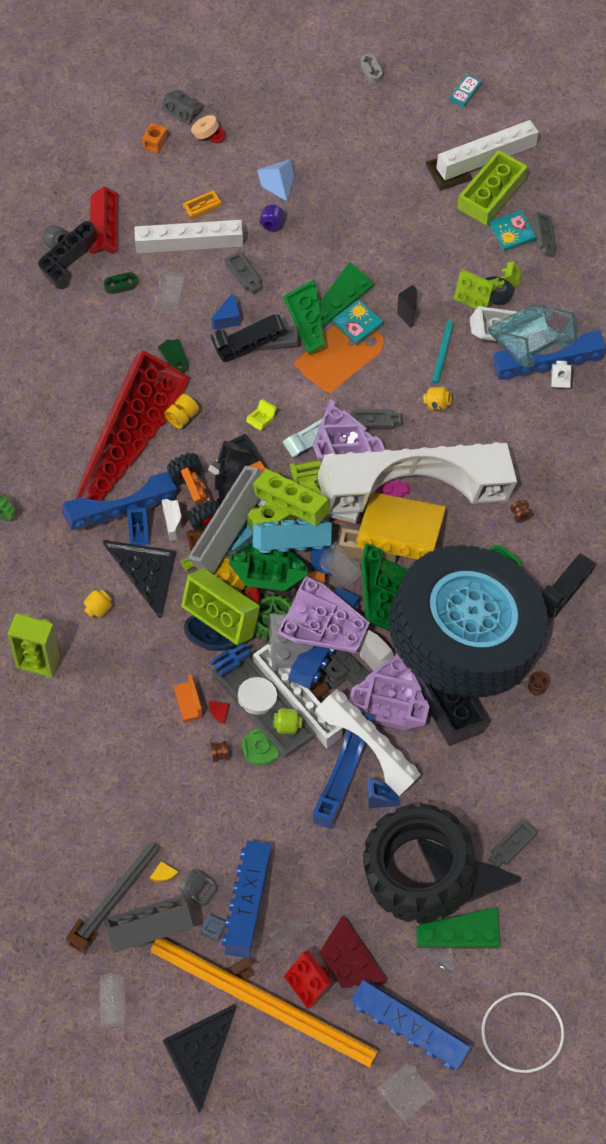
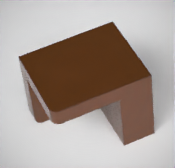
M78 919L66 937V941L70 947L86 954L96 939L97 932L94 931L87 940L79 937L77 932L84 923L83 920Z

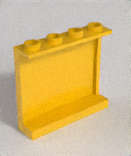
M373 492L370 495L360 526L357 547L364 549L365 544L368 543L383 550V553L419 559L424 554L430 551L433 552L435 549L440 528L444 522L446 506Z

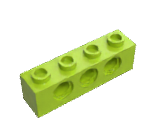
M266 469L253 483L256 497L314 526H317L330 512L329 501L324 495H319L308 487H303L277 472Z
M311 478L298 483L322 495ZM265 502L263 506L254 508L247 514V524L253 531V524L275 521L281 524V520L288 519L294 521L298 517Z

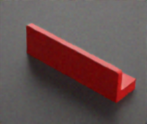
M105 186L93 193L90 199V222L94 224L98 233L97 240L90 246L91 254L96 253L100 249L111 254L117 252L118 193Z

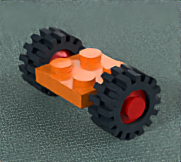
M194 453L181 454L180 457L176 456L175 460L170 461V464L167 465V470L175 484L182 485L183 482L187 484L191 496L196 503L195 508L192 507L187 515L193 530L206 529L220 504L218 501L212 500L209 494L206 495L204 491L206 485L198 476L202 475L204 469L198 455Z

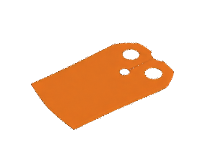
M333 325L324 334L325 348L312 355H309L306 351L293 364L311 382L331 394L344 381L382 351L384 337L378 331H375L368 336L376 339L377 342L374 346H367L365 339L357 346L355 344L349 346L348 342L350 339Z

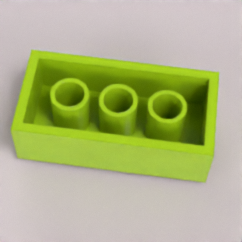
M497 150L458 196L457 209L487 226L489 221L496 216L526 180L528 166Z
M204 568L187 576L181 604L182 608L236 645L253 638L260 609L258 604Z
M16 613L7 633L16 668L53 678L60 661L54 625L46 619L38 620L28 614L20 615Z

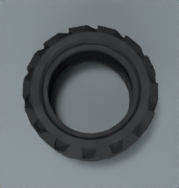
M409 804L396 808V813H387L376 822L377 827L371 829L365 841L363 866L371 894L387 913L392 912L395 918L406 922L417 920V923H431L440 916L441 919H444L455 913L459 905L463 906L471 895L477 874L474 845L467 828L463 823H460L454 814L446 809L441 811L435 805L419 804L420 807ZM416 839H429L445 846L453 856V863L448 874L435 885L426 888H409L396 882L387 872V867L393 853L406 842Z

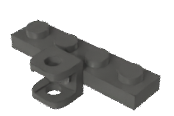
M335 649L333 655H328L327 657L329 661L324 669L325 672L322 674L321 680L326 682L330 689H334L343 684L345 679L353 686L359 685L370 673L347 651ZM332 677L335 681H329L328 678Z

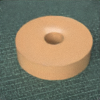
M208 115L196 121L191 128V132L196 139H204L211 136L218 129L219 123L215 116Z

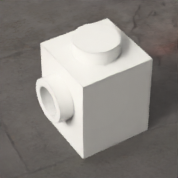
M556 361V364H552L551 387L570 388L571 365H567V361Z

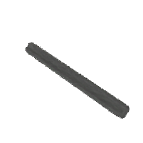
M149 843L77 932L79 937L84 940L90 937L159 851V847L155 843Z

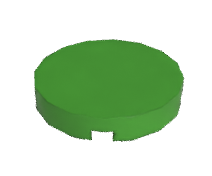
M259 728L251 730L242 741L244 758L255 766L270 765L280 755V752Z

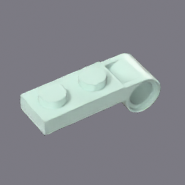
M322 419L283 441L292 458L313 447Z

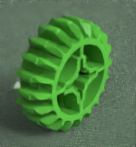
M274 592L272 597H268L267 594L264 595V599L259 597L258 605L260 609L254 630L258 640L263 637V641L266 643L270 639L269 628L263 625L269 626V614L287 615L293 603L290 602L289 597L283 599L282 594L276 597Z

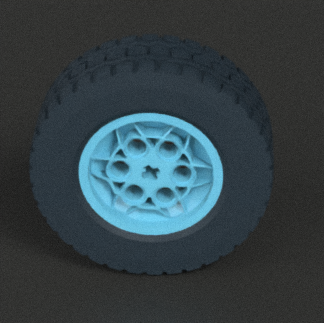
M451 545L434 549L433 552L430 551L424 554L412 564L404 575L393 599L389 614V631L400 659H403L402 662L408 669L410 668L411 672L416 677H420L423 682L428 685L431 684L433 688L439 691L443 690L444 693L450 695L457 694V696L465 698L467 696H470V698L482 696L483 698L493 694H500L504 690L507 691L527 674L545 641L548 616L546 604H544L545 601L542 594L539 593V588L533 583L532 578L524 573L525 571L520 566H516L513 561L504 558L503 555L497 552L493 553L491 552L492 550L480 549L477 546L471 545L469 547L467 545H457L456 547Z

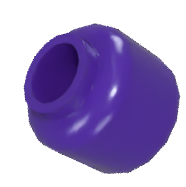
M267 205L262 211L260 223L267 231H277L283 224L285 213L277 205Z

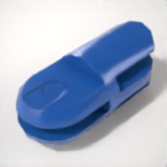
M242 644L233 650L229 649L215 657L210 663L215 665V671H220L218 675L222 677L240 666L242 661L251 656L252 651L248 649L249 646L247 644Z

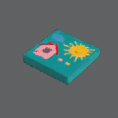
M522 210L489 221V226L503 252L536 241V235Z
M358 299L333 318L332 324L357 346L383 326V321Z

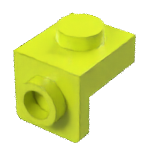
M262 399L259 402L258 408L247 416L246 422L254 428L263 430L273 422L277 407Z

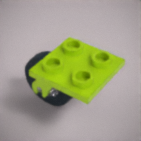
M461 269L453 299L474 309H477L478 306L488 307L492 303L508 302L513 294V286L508 280L501 277L491 276L484 279Z

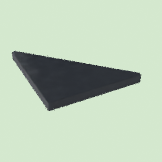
M103 540L104 547L158 618H161L176 554L175 550Z
M417 839V843L433 878L438 883L448 874L453 863V856L444 847L423 839ZM476 860L477 874L475 885L472 887L471 895L464 904L519 883L521 879L519 876Z
M235 1004L162 1040L198 1113L201 1112L233 1020L236 1011Z

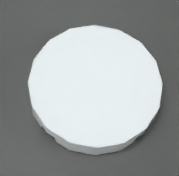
M249 678L239 687L238 702L248 713L255 715L265 714L275 706L277 691L275 686L265 678Z

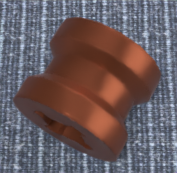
M527 500L516 501L510 506L511 512L515 514L514 519L518 523L527 521L533 516L532 510L528 508Z
M540 671L532 673L528 682L529 691L534 695L544 694L548 687L547 675Z
M222 741L220 744L211 743L213 762H217L219 759L229 760L227 741Z

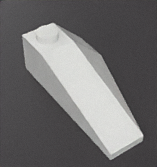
M478 306L470 317L471 333L480 339L501 341L546 332L544 315Z

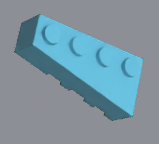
M297 518L296 521L281 520V524L275 521L253 524V547L259 549L262 553H270L273 549L281 552L289 551V548H295V550H306V547L324 549V546H331L332 523L323 519L317 526H314L300 518Z

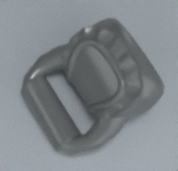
M192 869L179 886V890L196 905L205 906L217 892V885L209 877L204 876L198 870ZM206 883L210 884V888L202 899L198 900L196 896L199 895V892L205 887Z

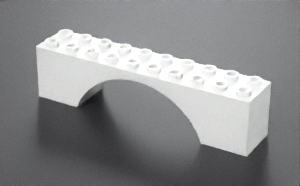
M498 442L485 445L423 447L411 450L406 448L396 451L384 450L382 452H349L337 455L332 453L324 455L318 472L321 493L329 501L330 512L328 514L363 512L368 498L379 486L402 476L419 475L442 480L462 492L472 504L508 501L517 483L507 443Z

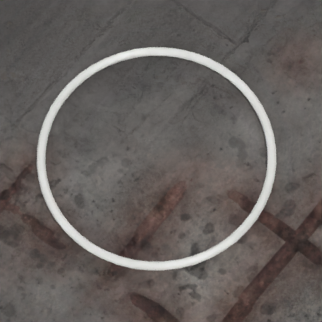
M526 992L511 993L499 998L487 1010L482 1022V1040L488 1054L500 1066L514 1072L530 1073L547 1067L559 1055L564 1042V1026L557 1010L544 998ZM518 995L531 996L546 1003L556 1014L561 1026V1041L555 1055L544 1065L528 1070L511 1068L501 1063L488 1048L485 1039L487 1017L494 1006L506 998Z

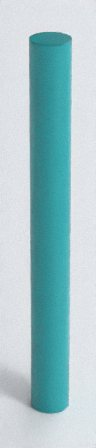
M448 320L432 378V383L439 384L454 325L452 320Z

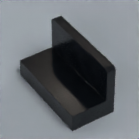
M413 285L398 294L397 314L410 328L414 326V312L417 301V289Z

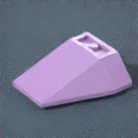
M305 576L277 634L297 643L356 653L370 622L324 584Z

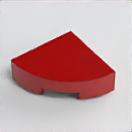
M209 701L211 715L217 722L225 724L229 704Z

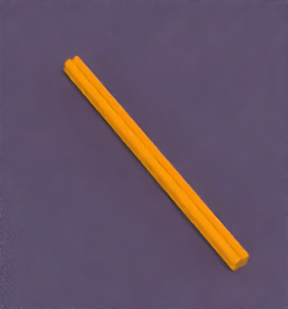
M164 938L155 940L151 946V953L367 1067H372L378 1055V1050Z

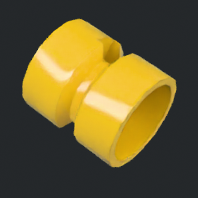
M182 394L175 401V405L172 404L164 414L173 426L182 429L189 422V418H193L199 412V406L190 396Z

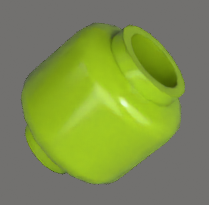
M281 708L278 710V713H274L273 728L279 734L294 735L297 733L298 728H302V717L298 715L296 709Z

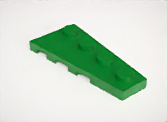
M351 262L346 265L319 302L323 329L332 322L333 318L375 286V283Z
M313 279L282 296L295 326L299 329L300 337L309 355L326 347L317 283Z
M497 907L416 926L417 948H499Z

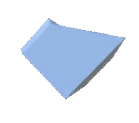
M291 160L257 169L261 187L287 201L295 177Z

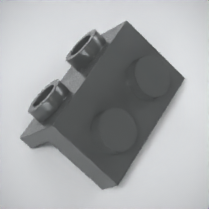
M174 90L165 94L161 109L189 125L193 115L202 112L204 105L199 103L197 99L185 95L183 91Z

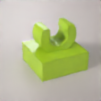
M514 261L508 262L507 268L501 270L505 275L501 278L508 280L513 287H518L522 271Z

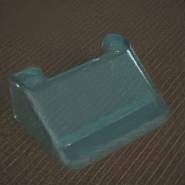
M530 305L488 328L489 334L523 367H532L535 363L533 355L551 345L558 343L560 347H568L570 343L577 340L575 314L543 305Z

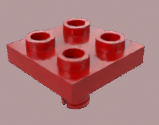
M309 950L299 956L284 976L307 1009L314 1007L332 984V981L329 979V970L324 972L327 967H320Z

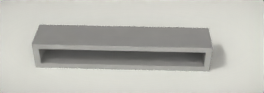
M250 466L243 468L187 557L198 570L204 568L210 573H214L246 522L247 514L260 499L255 496L253 483L262 474L259 468Z

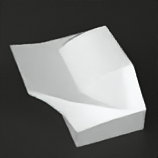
M164 499L162 500V509L170 541L177 540L183 531L178 500L170 501Z
M366 630L358 649L360 650V657L374 671L388 659H392L394 655L391 648L377 634Z

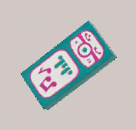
M466 74L451 94L449 101L465 108L482 85V81Z

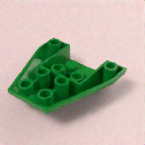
M249 542L231 554L229 559V565L246 586L286 591L307 575V565L290 549L286 552L273 549L270 553H262L259 549L253 547V542Z
M366 543L361 560L365 618L368 622L389 631L391 605L408 569L382 558L383 550Z

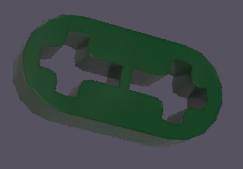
M132 272L110 276L104 280V289L108 294L133 290L138 285L137 276Z

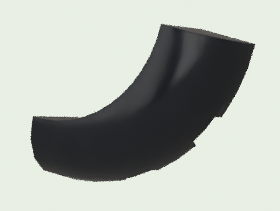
M225 440L217 461L220 464L219 474L215 475V490H218L219 498L217 501L220 505L246 466L250 455L243 447Z

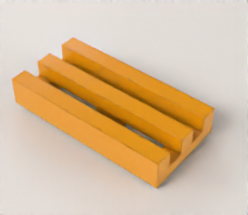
M214 190L183 203V208L190 219L222 206V202Z

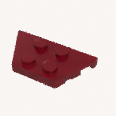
M342 916L319 952L320 957L340 987L360 986L361 982L366 979L374 984L380 983L381 985L387 983L386 978L346 918Z

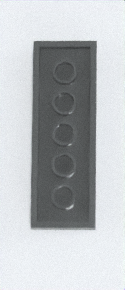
M249 657L242 661L240 666L222 677L218 675L220 671L216 672L215 669L211 673L239 706L238 691L240 685L245 680L253 677L267 679ZM276 689V704L269 712L255 715L248 713L243 707L241 709L282 756L286 758L316 738V733L303 718L302 728H298L297 733L294 735L279 734L273 728L274 713H278V710L281 708L294 709Z

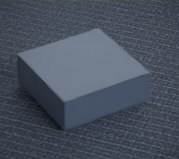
M208 914L199 933L218 942L225 929L226 922Z

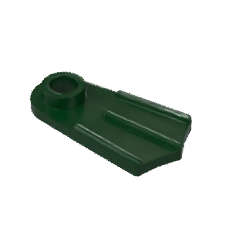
M167 339L158 346L168 365L182 373L187 371L188 363L179 339Z

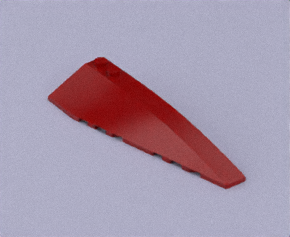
M144 350L134 357L95 445L75 499L83 497L102 501L103 497L132 464L149 440L166 422L167 418L164 412L172 404L175 405V401L183 394L189 381V376Z

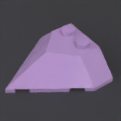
M330 398L313 443L314 451L321 463L324 455L332 453L337 455L349 452L364 453L367 451L382 452L385 450L382 441L377 436H371L366 431L367 428L345 410L341 411L335 406L336 403Z
M396 654L392 659H388L369 674L363 682L352 688L349 702L359 708L361 712L373 715L374 724L400 730L423 726L426 723L429 710L428 702L421 693L422 690L415 675L411 672L410 668L408 669L402 662L403 659H400L398 654Z

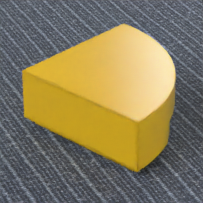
M161 861L150 876V880L157 883L173 880L178 875V871Z

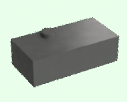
M183 895L103 919L114 953L135 946L144 947L149 945L151 941L194 928L188 905Z

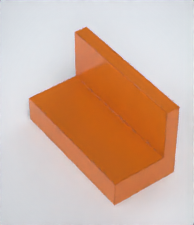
M191 674L188 675V682L173 686L183 723L202 719V709Z

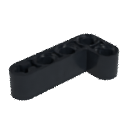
M82 222L39 260L38 264L43 275L56 288L65 289L69 285L70 281L64 268L97 240L98 233L92 222Z
M273 314L229 336L225 330H217L210 337L221 360L229 362L284 336L287 331L280 315Z
M579 553L553 586L547 585L541 594L549 616L552 618L557 617L594 571L597 563Z

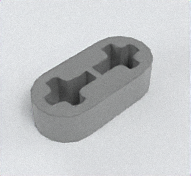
M372 54L363 55L360 65L367 80L371 83H379L382 80L383 72L378 61Z

